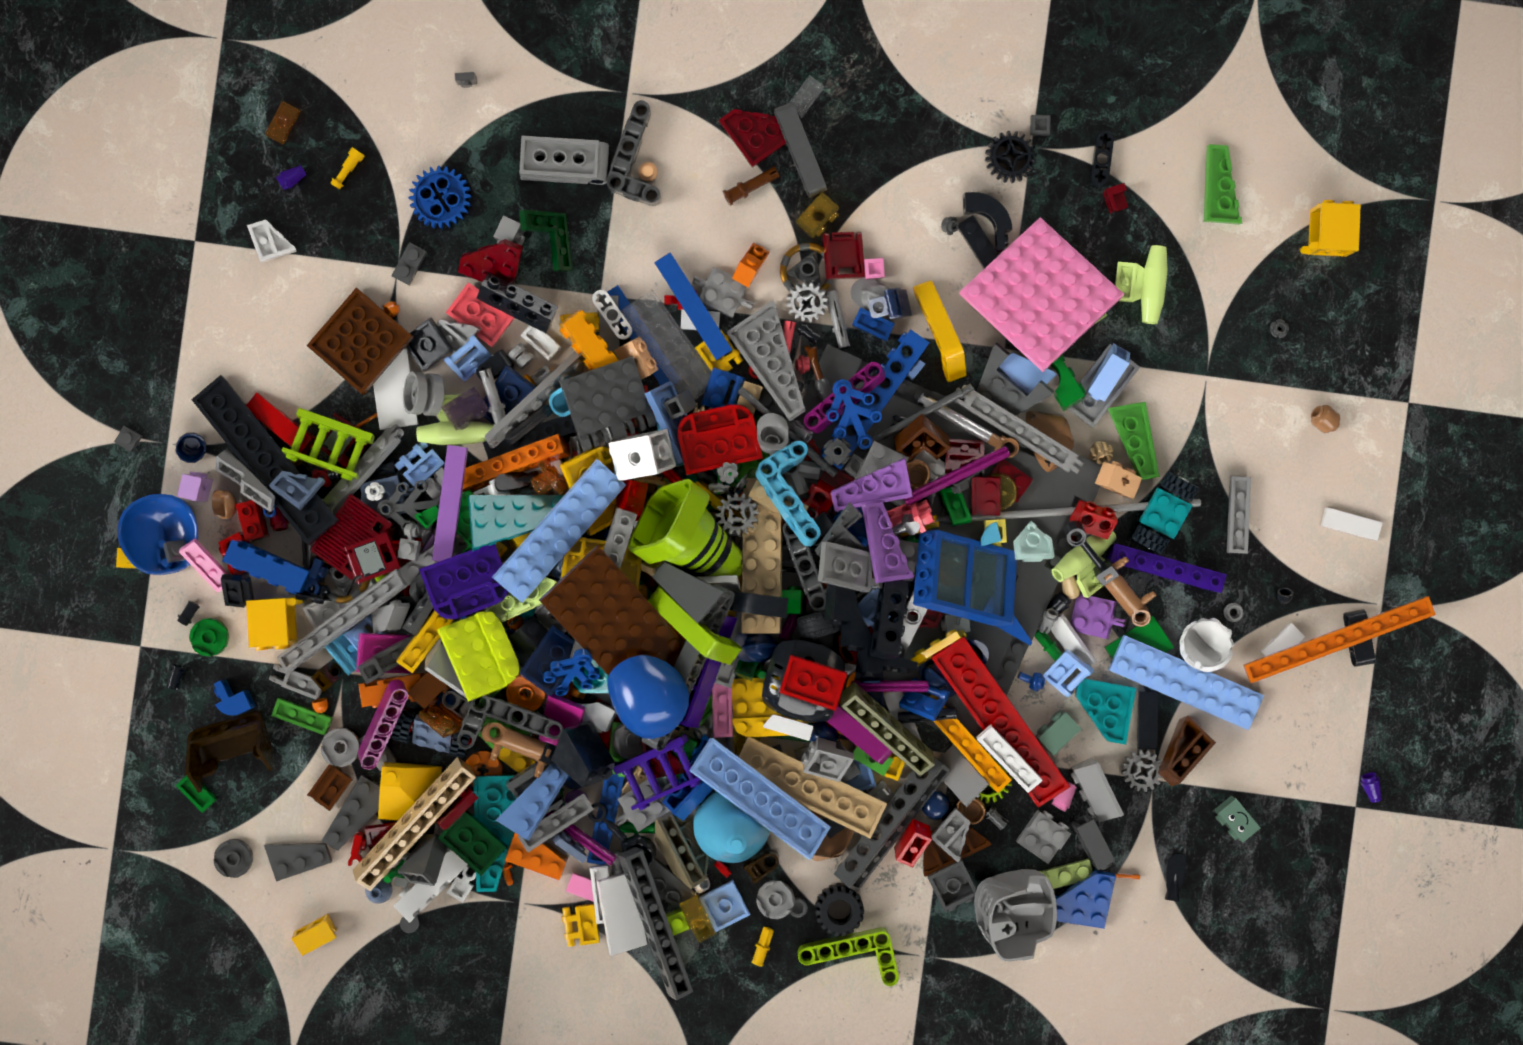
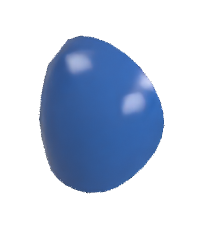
M152 494L132 502L123 511L118 522V540L122 551L133 566L146 574L167 575L182 571L191 565L187 560L168 563L163 547L165 542L184 540L186 545L195 538L198 540L196 518L191 508L182 499L173 495Z
M649 655L628 658L619 663L610 672L607 679L608 692L619 719L632 733L641 738L655 739L662 737L674 730L685 717L689 706V692L686 682L674 667L659 658Z

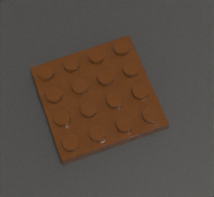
M356 287L306 346L358 392L365 395L414 337Z

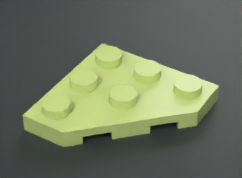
M545 577L523 603L508 591V595L502 602L486 608L485 612H493L500 621L504 622L542 605L539 599L557 582Z

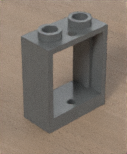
M1086 813L1071 821L1070 823L1090 862L1098 870H1105L1111 867V863L1115 859L1095 820Z

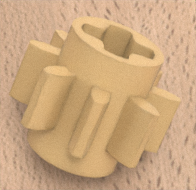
M1106 441L1095 442L1089 448L1091 452L1089 454L1091 461H1096L1097 464L1108 463L1113 458L1112 452L1114 451L1111 444L1107 445Z

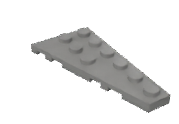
M773 300L726 333L787 419L791 421L806 410L777 308Z

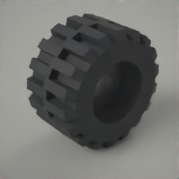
M836 883L837 886L829 885L828 889L824 888L822 894L818 895L817 902L815 903L816 917L822 929H826L827 933L831 934L832 932L834 936H839V934L846 936L847 932L853 933L855 928H859L860 922L863 921L864 907L861 897L856 891L848 888L846 885L841 886V883ZM836 900H844L850 904L851 911L847 917L835 919L828 913L830 904Z

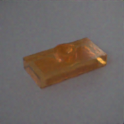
M282 101L265 135L284 145L301 111Z

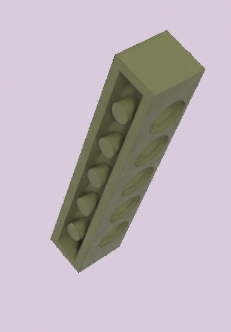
M853 682L842 691L840 697L841 707L919 776L935 765L933 751L858 684Z

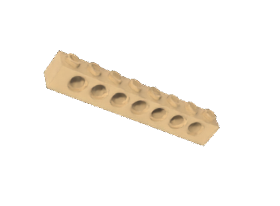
M457 757L353 869L355 881L371 891L476 778L472 767Z

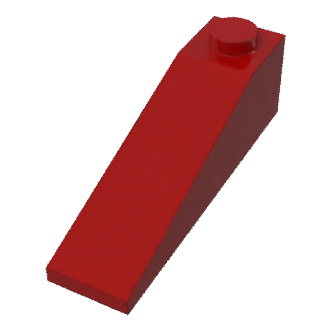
M256 392L247 406L262 423L292 447L300 425ZM307 431L298 451L301 454H307L316 440Z

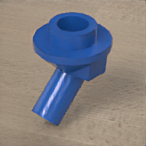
M1020 671L1017 675L1018 679L1029 683V688L1036 692L1043 689L1045 685V678L1042 677L1043 674L1034 672L1031 677Z

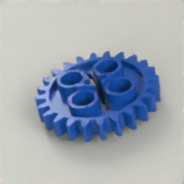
M437 166V171L430 167V173L423 170V177L417 175L418 183L412 181L415 189H409L414 194L408 197L409 200L414 201L410 204L411 208H416L413 214H420L418 220L422 221L425 219L424 224L426 226L431 222V226L434 229L437 224L440 229H443L444 224L451 228V222L458 225L457 218L464 220L461 214H468L469 212L465 207L471 206L467 200L471 199L472 196L466 194L471 189L464 187L468 182L466 180L461 181L463 176L461 174L456 176L455 169L449 173L447 166L444 168V171H442L440 166ZM447 180V187L439 188L440 182ZM431 183H434L436 189L442 195L450 212H447L443 204L438 200L439 198L432 189ZM430 190L431 196L424 199L423 193ZM451 197H458V201L456 204H449V200ZM440 206L442 208L441 213L433 215V209Z

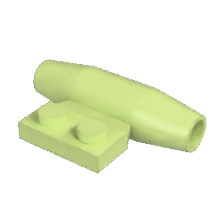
M1153 245L1150 247L1145 268L1137 263H1117L1115 286L1124 293V296L1119 301L1135 302L1141 299L1142 323L1158 324L1164 304L1168 272L1167 248L1165 246Z
M475 394L444 395L442 408L437 415L440 422L417 427V441L436 445L485 442V435L493 428L494 424L472 421L476 414Z
M1112 531L1108 540L1091 535L1086 538V541L1099 558L1105 561L1101 556L1114 543L1116 534ZM1076 546L1070 550L1052 569V575L1059 582L1077 574L1076 582L1083 597L1089 598L1103 587L1093 571L1096 565L1081 546Z

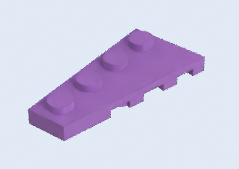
M900 459L832 490L834 510H844L849 502L856 508L864 504L912 497L906 459Z
M883 502L862 505L875 583L914 578L912 571L907 566L906 556L902 554L899 547L898 537L894 535L891 528L892 523Z

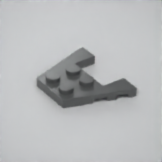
M996 343L992 348L976 392L1015 416L1054 393V390L1041 380L1028 394L998 369L1010 353Z
M851 502L847 504L816 548L815 552L819 557L821 554V544L825 541L870 552L869 544L865 547L848 530L851 525L862 517V514Z

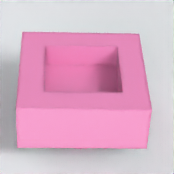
M883 258L864 259L865 280L885 278Z

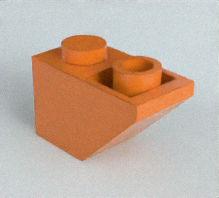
M753 243L739 262L732 279L749 288L770 252L762 246Z

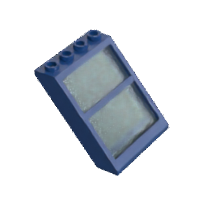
M940 530L919 532L913 604L992 626L1013 625L1017 570L1015 552L991 544L981 546L980 541Z

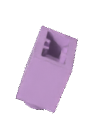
M190 471V474H182L177 497L208 502L213 479L207 478L208 474Z

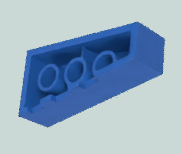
M231 540L222 562L232 565L231 567L237 570L249 572V575L255 578L268 580L267 583L271 585L286 587L285 591L295 595L297 592L302 593L304 591L305 585L310 578L308 577L309 569L243 540Z
M703 734L701 743L691 754L693 755L690 759L691 766L710 739L706 734ZM686 772L682 773L679 777V783L689 779ZM701 780L702 783L691 788L688 785L666 795L662 803L673 815L684 821L713 788Z

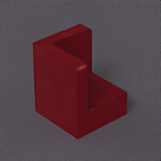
M1125 183L1103 191L1110 214L1128 207L1124 192L1127 190Z

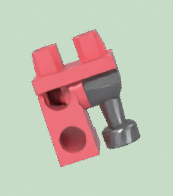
M927 500L910 505L903 504L887 511L894 535L904 532L915 535L919 530L923 533L926 532L925 525L934 522L931 514L932 510Z

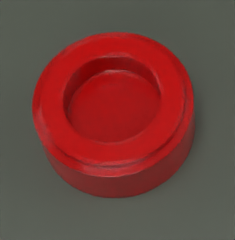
M716 861L714 863V866L726 878L732 874V871L723 862Z

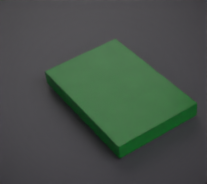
M1151 615L1150 622L1142 627L1135 626L1123 634L1165 653L1174 648L1153 615ZM1123 635L1104 647L1112 659Z

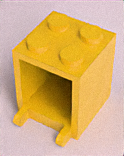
M1323 200V203H1319L1310 209L1308 246L1301 247L1300 252L1308 255L1347 257L1359 251L1361 204H1354V201L1335 203V200Z
M295 597L246 601L249 648L255 647L256 651L273 649V646H275V649H287L292 644L298 642L295 605L302 604L304 601L297 600Z

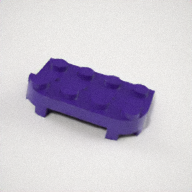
M486 545L475 551L470 550L419 569L434 610L445 619H459L502 602L508 595V591L492 578L503 565L495 545Z

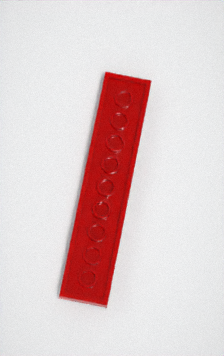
M964 635L961 639L931 656L934 663L982 730H985L991 724L1042 778L1043 781L1028 793L1038 808L1070 788L1067 780Z

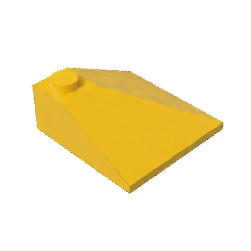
M384 762L381 770L378 819L399 820L441 775L442 766Z

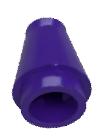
M301 165L279 172L280 175L276 176V179L283 190L287 188L290 190L306 176V173Z
M1374 772L1363 774L1360 783L1370 802L1381 801L1379 777Z

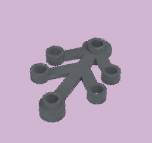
M420 480L415 483V489L406 501L396 504L402 494L409 491V485L406 482H401L397 484L396 491L390 499L382 500L378 504L377 511L386 519H394L401 525V529L404 531L405 524L412 521L406 520L398 512L405 511L420 523L414 517L419 513L417 510L429 509L440 504L441 496L436 500L415 502L420 494L428 488L427 482ZM419 483L424 484L423 490L419 488ZM400 485L405 486L404 492L400 490ZM384 506L389 507L388 513L384 511ZM420 523V528H421L422 530H425V531H427V530H429V529H431V528L433 527V524H432L429 528L426 529V528Z

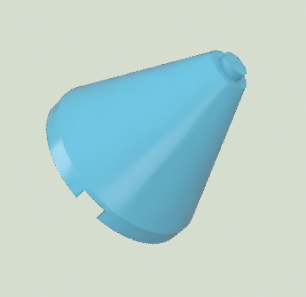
M716 790L708 794L698 805L693 819L694 835L699 847L712 859L724 863H738L755 856L765 845L770 832Z

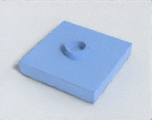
M734 880L699 896L715 932L750 915Z

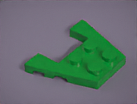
M471 490L462 493L457 534L468 546L460 554L472 550L468 504L469 495H474ZM439 504L416 514L414 517L426 529L429 528L438 519Z

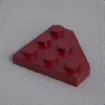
M733 109L719 119L721 126L752 168L786 144L775 116Z
M504 239L491 246L490 244L478 248L477 251L472 253H464L460 259L458 273L483 282L488 272L515 285L524 246Z

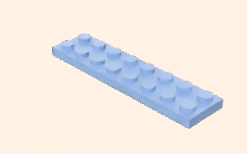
M596 459L492 578L523 603L623 490L626 484L618 481L617 476Z
M1126 635L1122 636L1108 668L1109 671L1247 730L1250 729L1264 697L1263 694L1212 672H1203L1195 669L1184 660Z
M714 738L708 740L689 770L809 860L813 858L831 828Z

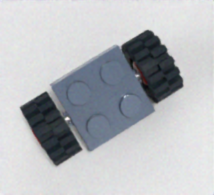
M405 706L392 732L393 740L408 743L413 734V744L435 749L439 752L450 753L451 756L462 759L467 757L470 748H461L457 742L462 722H459L455 734H453L454 724L418 715V710ZM464 734L462 742L467 745L471 744L472 737Z

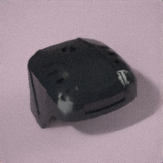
M792 639L779 643L773 651L763 682L762 699L764 704L773 711L793 719L808 722L828 721L833 716L834 710L781 694L779 691L791 654L801 658H808L810 656L817 663L845 671L843 658L834 649L809 640ZM775 664H779L783 669H779ZM772 674H775L778 677H780V680H777L776 678L772 677ZM771 685L776 686L777 690L771 688Z

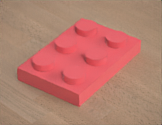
M468 282L446 311V314L459 323L480 327L481 329L476 336L493 348L515 318L476 299L479 289Z

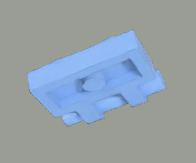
M427 443L415 444L412 447L413 450L405 456L402 455L399 458L400 461L394 465L398 470H401L404 466L407 467L408 470L403 473V476L414 488L417 481H426L445 465L433 449L427 454L423 451L428 447ZM419 455L421 459L412 465L410 461Z

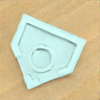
M1032 521L1013 541L1015 560L1041 562L1043 559L1054 558L1052 538L1038 529L1037 525Z

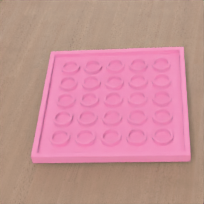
M1041 217L959 293L1042 372L1053 364L1124 296L1122 291Z

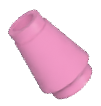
M1068 782L1070 788L1054 797L1052 805L1064 812L1067 808H1070L1077 788L1070 782Z

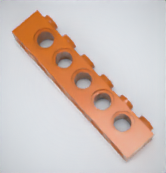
M556 434L465 468L462 493L469 490L473 492L489 486V481L496 479L500 474L524 473L570 456L565 438Z

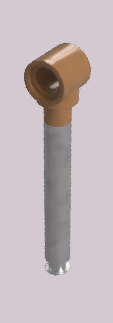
M923 394L918 399V403L924 404L925 408L937 402L935 399L927 398ZM947 406L934 412L995 447L994 451L1002 448L1006 443L1011 444L1013 452L1005 459L1012 458L1019 451V444L1015 439L1007 438L1003 435L999 437Z

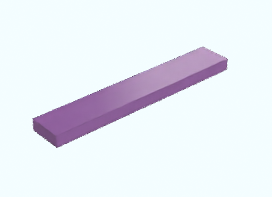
M447 445L432 556L433 561L440 562L454 556L468 447Z

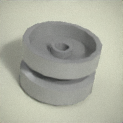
M410 372L406 377L403 388L405 411L408 414L419 415L423 413L428 416H437L444 400L442 377L439 374L428 373L424 375L422 372Z

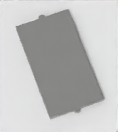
M952 745L944 754L940 755L938 760L951 770L943 781L967 807L976 797H980V793L989 783L955 745Z

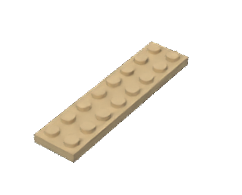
M757 478L745 479L748 481L746 488H743L746 500ZM752 500L750 504L756 503L757 507L754 510L758 511L759 514L754 515L758 519V522H752L754 529L748 527L747 534L743 531L742 591L782 597L783 517ZM748 508V510L746 511V517H747L748 519L750 518V509H749V508ZM742 612L741 633L781 634V617Z
M747 737L738 756L804 807L870 839L886 808L887 803L842 781L837 782L804 773V764L801 761L751 737Z

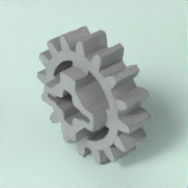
M803 280L802 285L797 282L795 285L796 289L791 287V294L787 295V299L790 300L787 302V306L791 307L789 313L795 312L794 318L797 319L800 316L802 317V322H804L805 318L812 322V317L818 320L819 313L824 315L825 310L823 308L828 307V303H826L828 296L824 295L826 290H820V283L814 286L813 280H811L810 284H807L806 280ZM817 295L820 299V304L819 301L816 300ZM795 298H796V301L799 302V306H798V307H797L796 304H795ZM811 298V302L808 301L807 303L804 304V300L807 301L808 299Z
M735 493L734 498L727 495V501L721 500L723 506H717V509L721 511V513L716 514V517L721 518L718 524H724V531L730 529V535L734 531L737 532L738 536L741 535V531L747 534L748 527L754 529L752 522H758V519L754 517V515L759 514L758 511L754 510L757 505L756 503L750 504L752 498L749 497L746 500L745 494L739 497ZM733 502H741L740 505L731 504ZM748 508L750 509L749 519L746 517V511L748 510ZM726 509L729 511V517L727 518V521L725 519ZM731 509H733L734 511H737V512H739V511L741 510L740 513H741L743 519H742V518H739V517H735V515H734V513H733V511H732ZM736 523L744 524L740 527H734Z
M1139 749L1137 755L1131 752V758L1125 757L1128 761L1127 764L1122 763L1125 770L1121 771V774L1126 775L1123 780L1129 782L1128 786L1130 788L1135 786L1136 791H1139L1141 787L1144 792H1147V787L1153 790V784L1159 785L1158 778H1162L1158 774L1159 764L1162 761L1160 759L1155 760L1157 755L1153 753L1150 756V751L1148 750L1143 754V751ZM1140 758H1147L1150 762L1144 763ZM1141 767L1145 768L1144 774L1139 773L1141 772ZM1142 779L1145 783H1138L1134 780Z

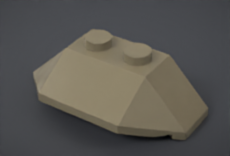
M671 811L655 820V840L672 873L690 889L696 887L707 879L706 873L709 856L702 851L696 841L692 819L686 818L683 821L673 815Z

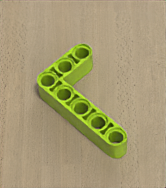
M661 585L657 587L648 599V602L706 658L731 665L741 652L742 647L732 639L714 634L707 626L697 623Z
M883 927L806 943L798 949V959L803 965H812L875 951L883 983L887 986H894L899 980L891 938L888 931ZM884 934L886 939L883 942H879L876 940L878 935ZM865 938L868 942L866 945L860 946L857 944L858 940ZM846 942L849 944V947L846 950H841L839 945ZM827 946L830 948V952L822 954L820 949ZM803 951H810L812 953L809 958L801 956ZM883 953H889L891 955L890 958L886 961L882 960L880 957ZM887 972L895 974L892 979H886L884 976Z

